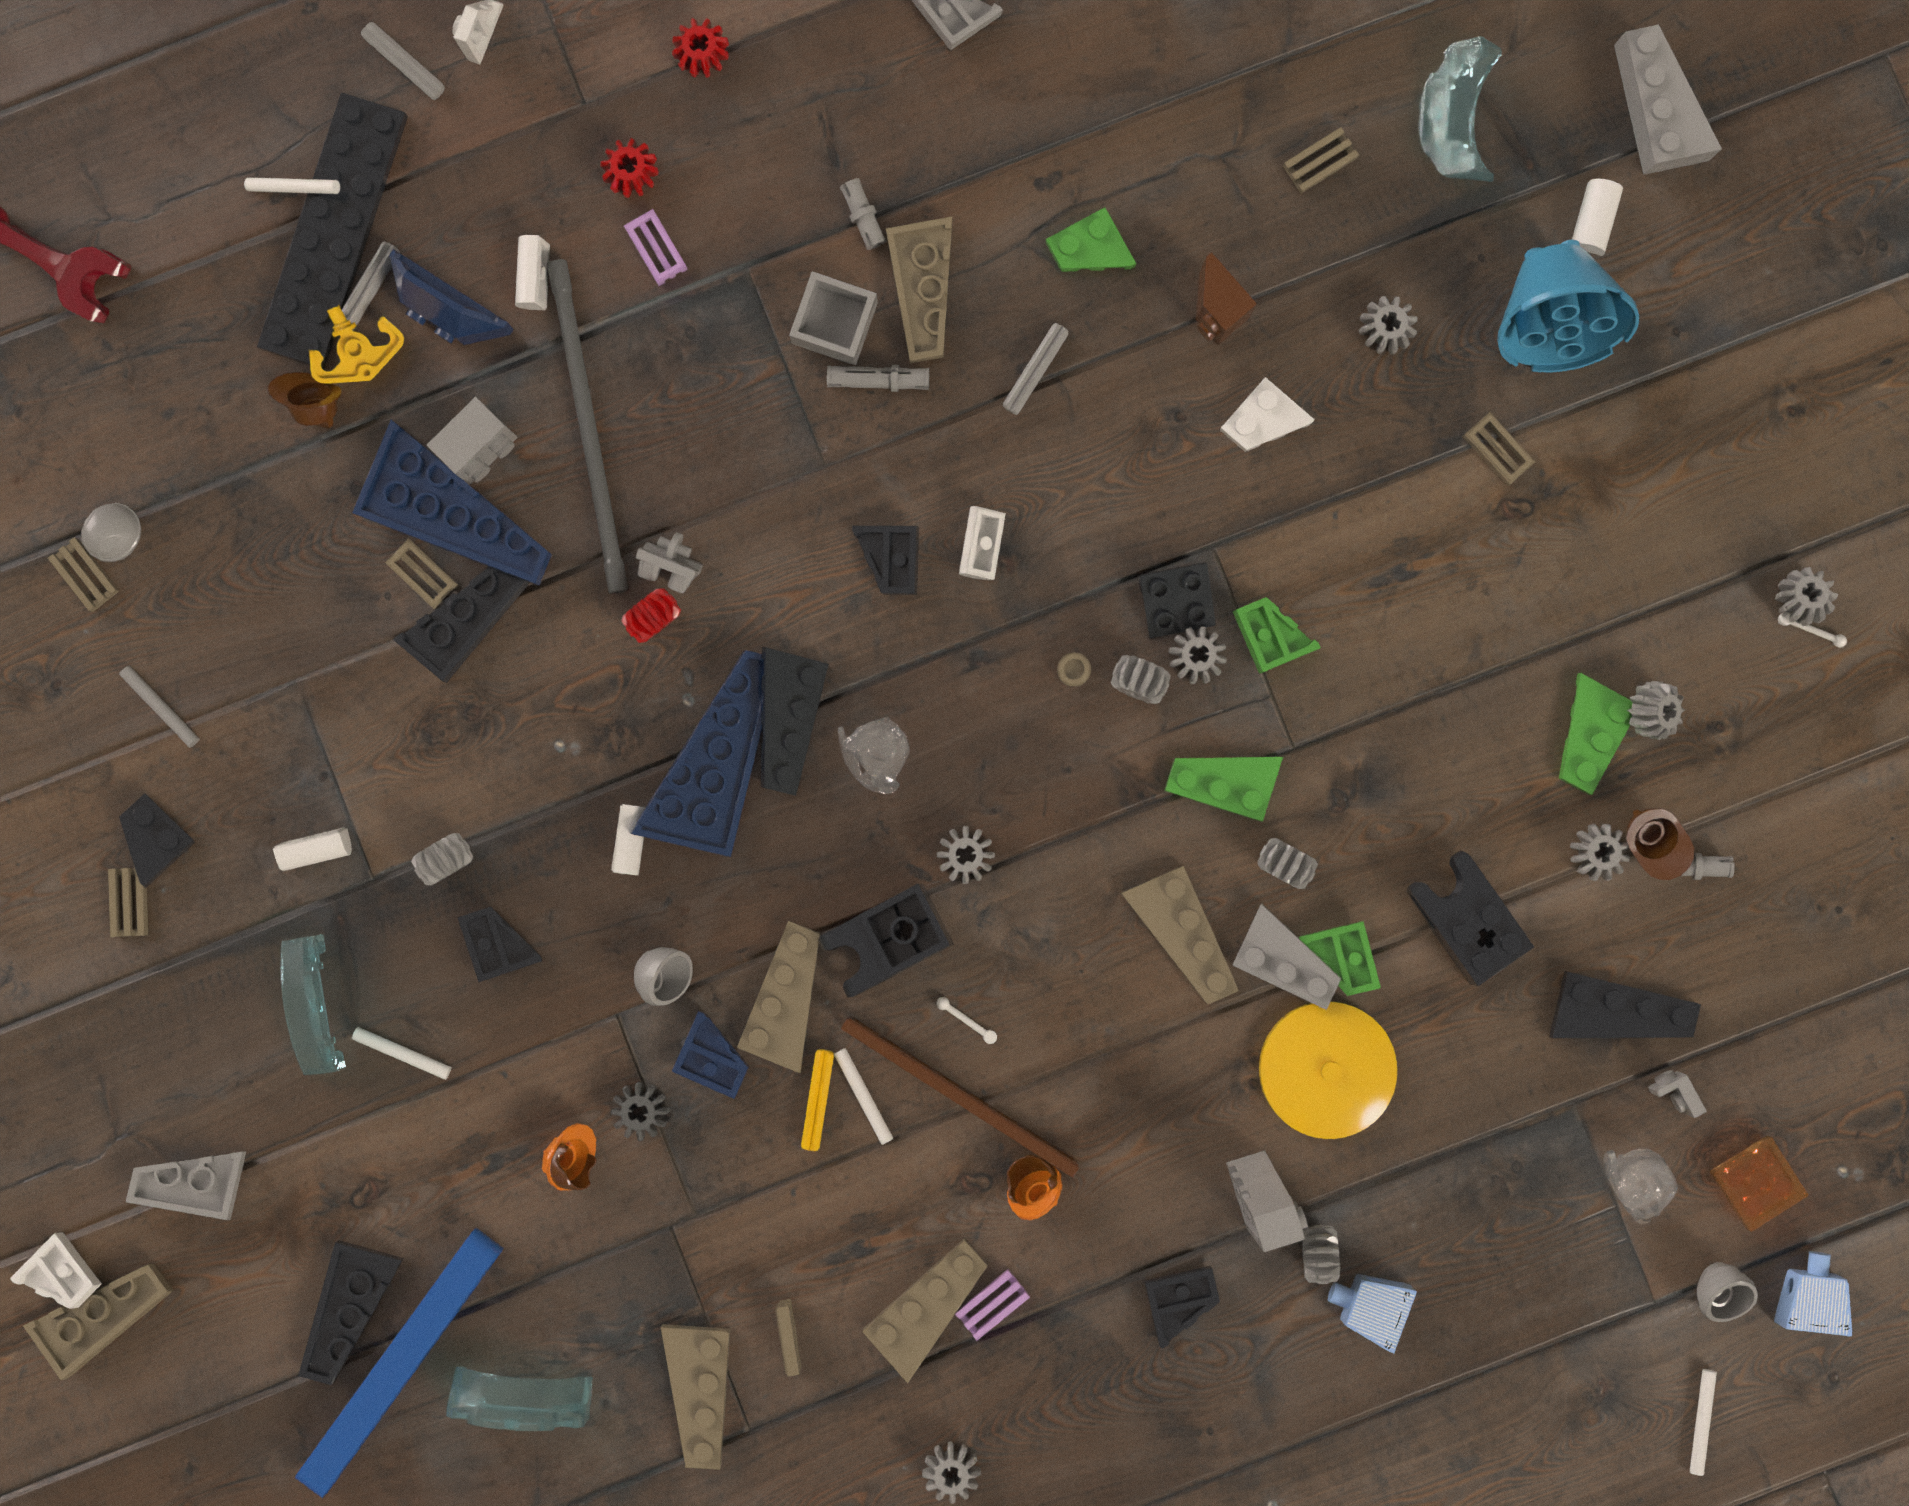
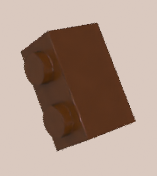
M1211 252L1206 256L1199 273L1196 321L1199 323L1197 328L1203 337L1208 341L1213 339L1219 345L1249 319L1257 303Z

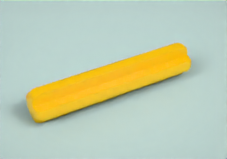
M818 1049L815 1053L801 1142L802 1149L808 1151H818L820 1148L834 1053L825 1049Z

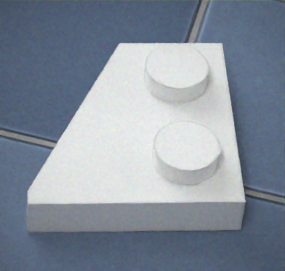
M484 0L465 6L462 16L458 15L452 29L453 38L467 60L479 65L481 64L503 8L502 3L494 0Z
M1265 377L1220 428V431L1246 452L1259 447L1263 443L1281 438L1290 432L1308 427L1314 419Z
M63 1232L54 1233L10 1278L13 1283L18 1285L25 1284L35 1289V1293L46 1298L52 1297L57 1303L69 1309L79 1308L101 1285V1282Z

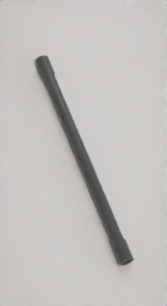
M564 259L553 260L547 263L552 293L555 296L604 556V571L609 594L623 593L629 591L617 539L576 321L568 263Z

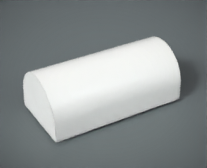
M1592 179L1587 184L1572 239L1579 241L1580 246L1589 253L1600 256L1605 254L1623 187L1619 183L1607 179Z
M523 235L518 238L515 306L522 309L546 310L549 274L547 263L549 262L550 245L539 235Z
M978 506L970 507L959 575L982 580L995 579L1006 513Z
M626 804L620 806L611 869L614 873L639 875L644 837L630 834L646 807Z
M345 827L282 842L273 848L276 862L282 871L351 855L352 851L348 829H345Z

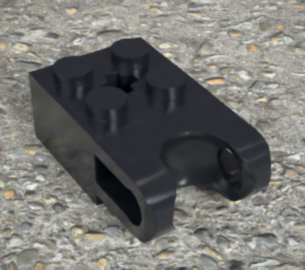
M1459 850L1450 858L1449 865L1457 879L1455 889L1450 895L1440 898L1423 882H1414L1409 885L1407 893L1468 983L1480 986L1533 949L1534 945L1471 856ZM1480 930L1487 932L1488 937L1485 944L1477 943L1480 939V934L1478 933Z
M923 884L912 886L828 931L818 939L822 949L825 951L835 950L847 945L853 947L860 956L861 965L859 971L843 984V990L847 998L855 997L954 945ZM905 920L907 924H912L914 928L910 939L907 936L901 937L899 933L903 929L902 922Z

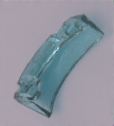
M1479 36L1451 43L1444 51L1445 60L1437 73H1430L1425 84L1419 106L1420 120L1418 128L1425 154L1430 156L1436 166V170L1448 178L1492 182L1494 174L1486 168L1477 150L1474 118L1482 86L1492 67L1502 55V49L1484 37Z
M323 934L282 941L281 988L285 1017L291 1043L304 1076L337 1072L345 1068L343 1052L335 1051L334 1043H336L335 1036H330L320 969H324L323 962H320L319 954L324 953L326 950Z
M456 1367L446 1416L452 1419H467V1424L518 1431H551L556 1427H584L590 1417L593 1377L567 1379L515 1378Z

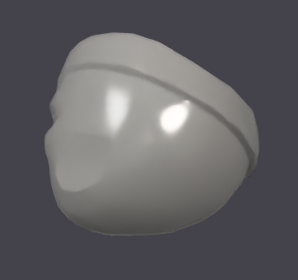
M112 503L102 505L92 511L83 524L81 538L85 549L90 555L103 562H116L125 559L134 551L140 540L142 529L139 518L133 510L126 505Z
M660 947L647 951L639 958L634 969V984L637 992L645 1003L653 1006L668 1005L676 1001L685 993L690 985L693 973L692 961L685 952L673 948Z
M1723 1262L1709 1265L1703 1271L1697 1285V1300L1701 1313L1708 1319L1716 1322H1727L1741 1317L1753 1308L1758 1298L1754 1282L1735 1266Z

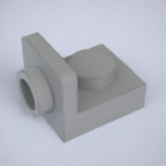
M1673 1070L1663 1072L1654 1078L1656 1083L1648 1087L1651 1094L1658 1097L1673 1091L1670 1094V1098L1680 1113L1684 1112L1696 1118L1707 1112L1686 1074L1678 1071L1674 1072Z

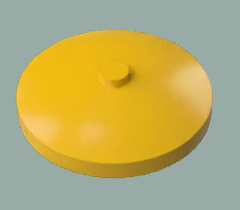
M1330 1001L1327 1010L1313 1003H1308L1287 1013L1271 1029L1262 1047L1259 1061V1076L1267 1102L1276 1115L1287 1125L1311 1137L1337 1139L1361 1132L1382 1115L1390 1103L1395 1090L1397 1061L1394 1048L1386 1032L1367 1013L1341 1002Z

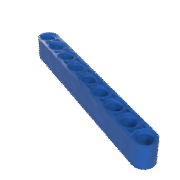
M478 1228L472 1231L296 1474L295 1479L321 1498L328 1493L493 1265L504 1247Z

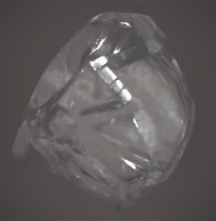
M889 717L871 721L862 727L859 726L848 738L845 735L843 726L838 728V741L843 760L854 777L864 787L873 792L887 794L895 792L900 787L896 777L902 770L910 753V745L906 734ZM859 762H860V764L862 765V767L864 768V770L866 771V772L863 773V774H862V772H861V770H860Z
M1648 1148L1632 1150L1623 1155H1618V1158H1616L1613 1150L1607 1151L1604 1154V1170L1612 1189L1630 1216L1637 1223L1647 1225L1651 1222L1650 1217L1661 1215L1660 1212L1671 1202L1677 1193L1678 1184L1671 1169L1663 1157Z

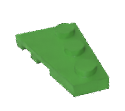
M1579 673L1577 674L1576 695L1574 704L1571 707V722L1568 738L1565 741L1559 779L1587 795H1592L1630 727L1629 721L1632 714L1627 710L1632 707V702L1590 677Z
M1283 757L1175 758L1164 791L1263 822Z

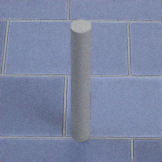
M131 666L125 667L119 673L130 687L189 748L193 747L200 740Z

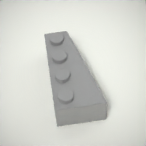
M1659 24L1626 31L1614 47L1643 175L1710 161L1722 148Z
M1265 1150L1226 1162L1246 1228L1263 1252L1305 1240L1302 1229L1307 1228L1308 1225L1301 1206L1298 1207L1297 1202L1293 1201L1291 1195L1289 1196Z

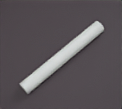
M246 178L244 182L245 189L254 192L338 194L340 191V184L337 180Z
M357 1027L353 1033V1040L446 1080L450 1074L452 1067L360 1027Z
M843 1048L834 1053L881 1145L891 1141L893 1136L846 1048Z
M1702 1369L1690 1473L1699 1476L1704 1475L1717 1374L1716 1371Z

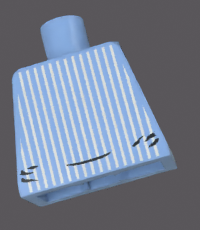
M1810 1251L1807 1270L1789 1269L1787 1271L1774 1318L1775 1323L1789 1330L1852 1336L1849 1283L1847 1279L1837 1274L1829 1273L1830 1254Z
M1357 1274L1351 1288L1334 1282L1328 1294V1302L1343 1307L1340 1320L1344 1325L1385 1350L1394 1353L1417 1291L1406 1283Z

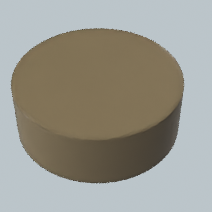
M1080 653L1066 654L1060 659L1057 666V675L1060 681L1069 687L1083 685L1091 674L1089 660Z

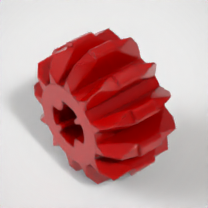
M692 18L691 28L688 29L680 24L679 30L682 36H673L672 42L676 48L672 51L674 59L680 60L678 66L682 71L690 68V74L695 78L699 71L703 70L704 76L709 78L711 74L710 68L713 67L721 72L722 65L719 60H728L729 54L725 48L729 46V41L727 37L722 36L723 30L721 26L717 25L711 28V21L707 18L699 26L697 20ZM697 45H699L702 48L706 46L707 49L704 51H702L699 48L695 50V47Z
M630 138L627 147H624L621 140H617L616 146L618 150L613 151L609 148L605 150L609 160H603L600 163L601 168L606 171L602 178L605 183H611L610 189L613 193L622 190L624 197L629 198L632 190L635 189L639 196H643L642 186L645 185L653 188L654 182L650 177L659 174L658 168L653 166L657 158L654 153H648L649 147L646 143H642L637 147L635 139ZM631 163L634 171L628 173L625 166Z
M664 588L654 590L623 615L621 622L631 637H634L638 643H644L680 615L681 609L677 605L675 598Z

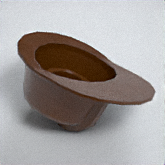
M305 372L286 373L276 377L269 383L267 388L269 396L286 406L298 424L304 426L317 425L326 429L333 426V417H335L338 410L337 400L342 394L340 387L331 383H319L312 377V374Z
M1662 808L1645 809L1642 811L1635 809L1632 811L1633 817L1627 825L1626 841L1641 867L1651 877L1659 880H1672L1685 873L1690 868L1694 859V846L1678 819L1669 810Z

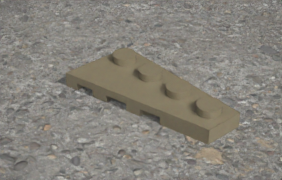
M952 217L886 228L910 363L943 358Z
M1184 866L1121 893L1207 1005L1239 991Z
M788 921L737 1048L801 1073L819 948L818 939L821 933Z
M964 1238L863 1328L862 1332L907 1383L987 1268L986 1261Z
M148 1264L94 1291L79 1308L69 1309L65 1306L60 1307L38 1320H33L23 1325V1327L59 1379L66 1380L173 1292V1289L155 1264Z
M662 1324L661 1332L685 1467L720 1470L730 1329Z

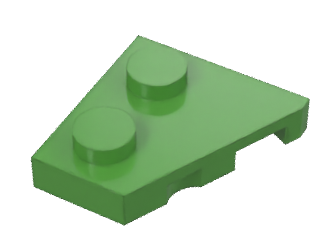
M1105 207L1047 238L1045 242L1061 272L1078 271L1080 269L1098 271L1104 270V268H1125L1127 270L1136 266L1135 260Z
M1267 597L1233 611L1259 674L1321 648L1315 639L1311 640L1297 628L1299 625L1290 617L1282 615L1279 608Z
M1364 921L1299 936V939L1308 948L1312 949L1341 977L1338 986L1347 996L1381 988Z

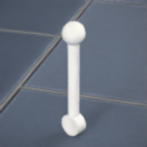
M1790 612L1781 613L1778 616V622L1781 625L1787 626L1791 624L1832 641L1836 647H1844L1847 643L1844 635H1833L1811 625L1802 627L1799 620L1789 623Z
M940 997L937 1000L936 1005L940 1010H947L983 1036L986 1043L993 1044L997 1040V1035L993 1030H986L950 1005L946 997Z

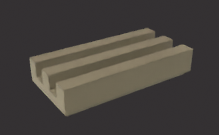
M1342 127L1283 164L1284 169L1300 194L1359 157L1358 152L1351 147L1352 143L1349 138L1346 139L1344 136L1345 132ZM1336 140L1339 144L1299 170L1295 171L1293 168ZM1344 151L1346 153L1345 157L1305 182H1302L1300 179L1340 152Z
M1490 412L1462 436L1507 486L1512 484L1535 463L1531 456ZM1486 424L1523 463L1520 467L1484 428ZM1476 433L1480 435V437L1511 469V471L1513 472L1512 474H1510L1507 471V469L1497 460V458L1487 449V447L1476 437Z
M74 537L67 546L63 545L58 549L59 552L57 554L50 555L48 559L88 611L94 612L117 594L119 590L93 556L85 549L79 538ZM75 550L106 588L107 591L105 593L101 592L72 555V552ZM63 559L67 560L70 566L74 569L77 575L81 578V580L85 583L88 589L95 596L96 600H92V598L88 595V593L81 586L78 580L74 577L71 571L63 563Z
M409 538L385 562L435 610L441 606L440 604L450 597L449 594L459 587L441 567ZM409 549L447 584L444 589L406 554ZM400 558L438 593L435 598L396 563Z
M108 869L110 937L148 935L147 888L140 884L136 869ZM120 875H122L123 926H124V929H122V923H121ZM131 875H135L137 929H133Z
M791 1299L781 1300L775 1310L785 1374L787 1376L799 1375L802 1365Z

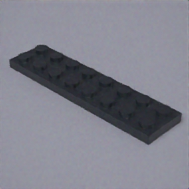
M341 92L313 179L337 180L340 184V191L338 194H307L257 345L259 349L310 365L309 350H318L324 358L321 362V368L325 370L335 337L332 335L334 324L327 310L337 305H340L341 309H343L348 300L408 119L405 112Z

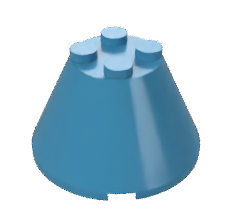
M1573 239L1566 240L1561 244L1545 248H1532L1525 253V261L1522 263L1497 336L1499 351L1507 362L1514 366H1518V363L1529 365L1533 372L1569 371L1594 364L1613 354L1612 348L1623 339L1625 342H1628L1633 337L1639 324V313L1635 301L1580 246L1579 241Z

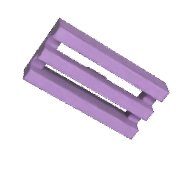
M653 209L624 225L658 286L665 283L664 281L668 278L676 277L675 274L688 270ZM652 220L676 261V265L670 266L645 222ZM640 226L664 267V272L659 274L635 233L634 229Z
M1007 1269L961 1306L955 1314L962 1320L964 1326L970 1330L972 1336L977 1341L1029 1299L1030 1295L1011 1271ZM1007 1280L1011 1283L1008 1288L971 1318L967 1316L970 1310ZM1015 1291L1019 1293L1017 1297L977 1328L975 1326L977 1322Z

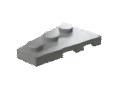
M1261 903L1233 966L1327 1010L1341 977Z
M242 1151L226 1155L136 1167L133 1169L126 1202L231 1220L246 1152Z

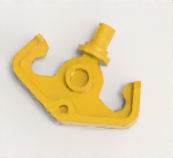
M337 305L327 310L334 324L333 337L340 335V339L337 342V353L340 363L333 370L324 371L321 368V362L324 359L322 354L318 350H309L310 371L312 377L317 382L324 384L370 381L402 347L404 343L403 334L382 315L377 325L381 332L389 334L390 342L387 345L372 346L365 335L352 331L357 326L356 323H351L350 320H347L340 305Z

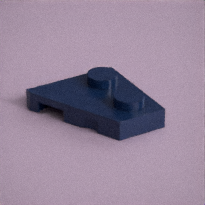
M699 1010L672 1072L735 1099L749 1065L707 1014Z

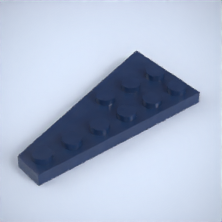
M390 420L352 513L539 586L552 554L472 486L458 477L447 465L397 423Z
M748 650L742 652L630 834L731 857L763 726L761 725V711H763L761 679L764 676V659H762V654Z

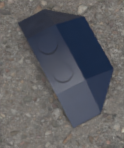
M393 249L390 259L399 301L408 309L406 315L422 326L426 321L436 327L434 333L450 344L454 339L466 345L511 335L514 329L507 321Z

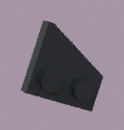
M853 525L852 531L862 547L868 566L874 573L880 592L884 595H917L919 527Z
M145 793L119 816L139 882L144 888H147L195 843Z
M492 907L457 917L478 982L542 962L541 956Z
M1211 1266L1144 1281L1160 1348L1168 1346L1175 1336L1184 1329L1187 1330L1197 1321L1199 1316L1209 1312L1220 1302Z

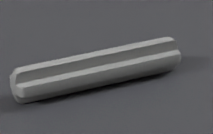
M369 22L362 29L361 35L431 99L436 100L443 94L445 90L444 85L374 22Z
M385 241L382 242L344 305L342 311L346 319L350 320L351 323L355 322L356 325L358 324L392 268L391 252L394 249L400 253L394 245Z
M1054 323L1003 402V407L1010 413L1019 414L1067 338L1069 331L1062 325Z

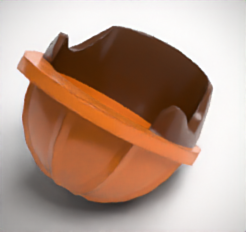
M576 1123L571 1125L559 1137H555L543 1151L542 1170L546 1174L548 1182L557 1190H584L591 1185L589 1175L591 1169L597 1163L595 1157L596 1137L593 1130L585 1124Z
M1027 1155L1015 1160L1007 1170L1008 1203L1012 1211L1020 1219H1038L1047 1214L1054 1206H1057L1062 1191L1061 1174L1055 1166L1040 1157Z

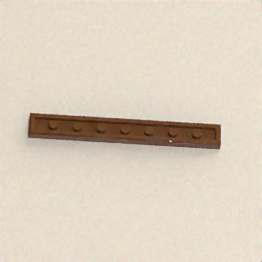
M848 1016L841 1029L1067 1175L1073 1178L1078 1171L1079 1164L1077 1160L856 1018Z

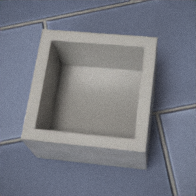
M812 271L789 335L792 344L856 366L878 304L877 293Z
M475 396L427 446L458 477L471 484L473 481L479 482L489 473L491 469L489 465L497 457L503 458L509 454L515 446L513 442L518 437Z

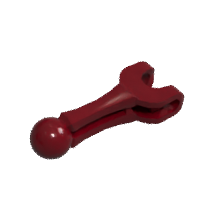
M0 206V244L14 249L42 267L56 281L58 298L63 307L89 321L105 323L109 315V309L96 299L94 292L95 282L104 274L120 276L125 279L128 277L132 266L112 252L104 249L100 250L96 247H83L70 254L54 249L27 234L16 224L10 225L7 212Z

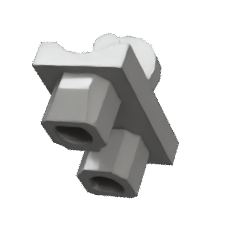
M678 532L674 534L671 540L660 536L657 545L646 542L643 548L640 547L636 555V558L640 559L639 577L649 581H656L661 568L672 572L668 587L679 593H684L688 589L691 582L701 573L703 564L689 558L692 548L682 545L683 534Z

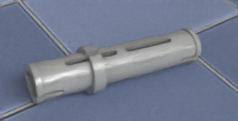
M892 365V368L828 366L827 387L891 389V392H898L899 389L929 390V368H899V365Z

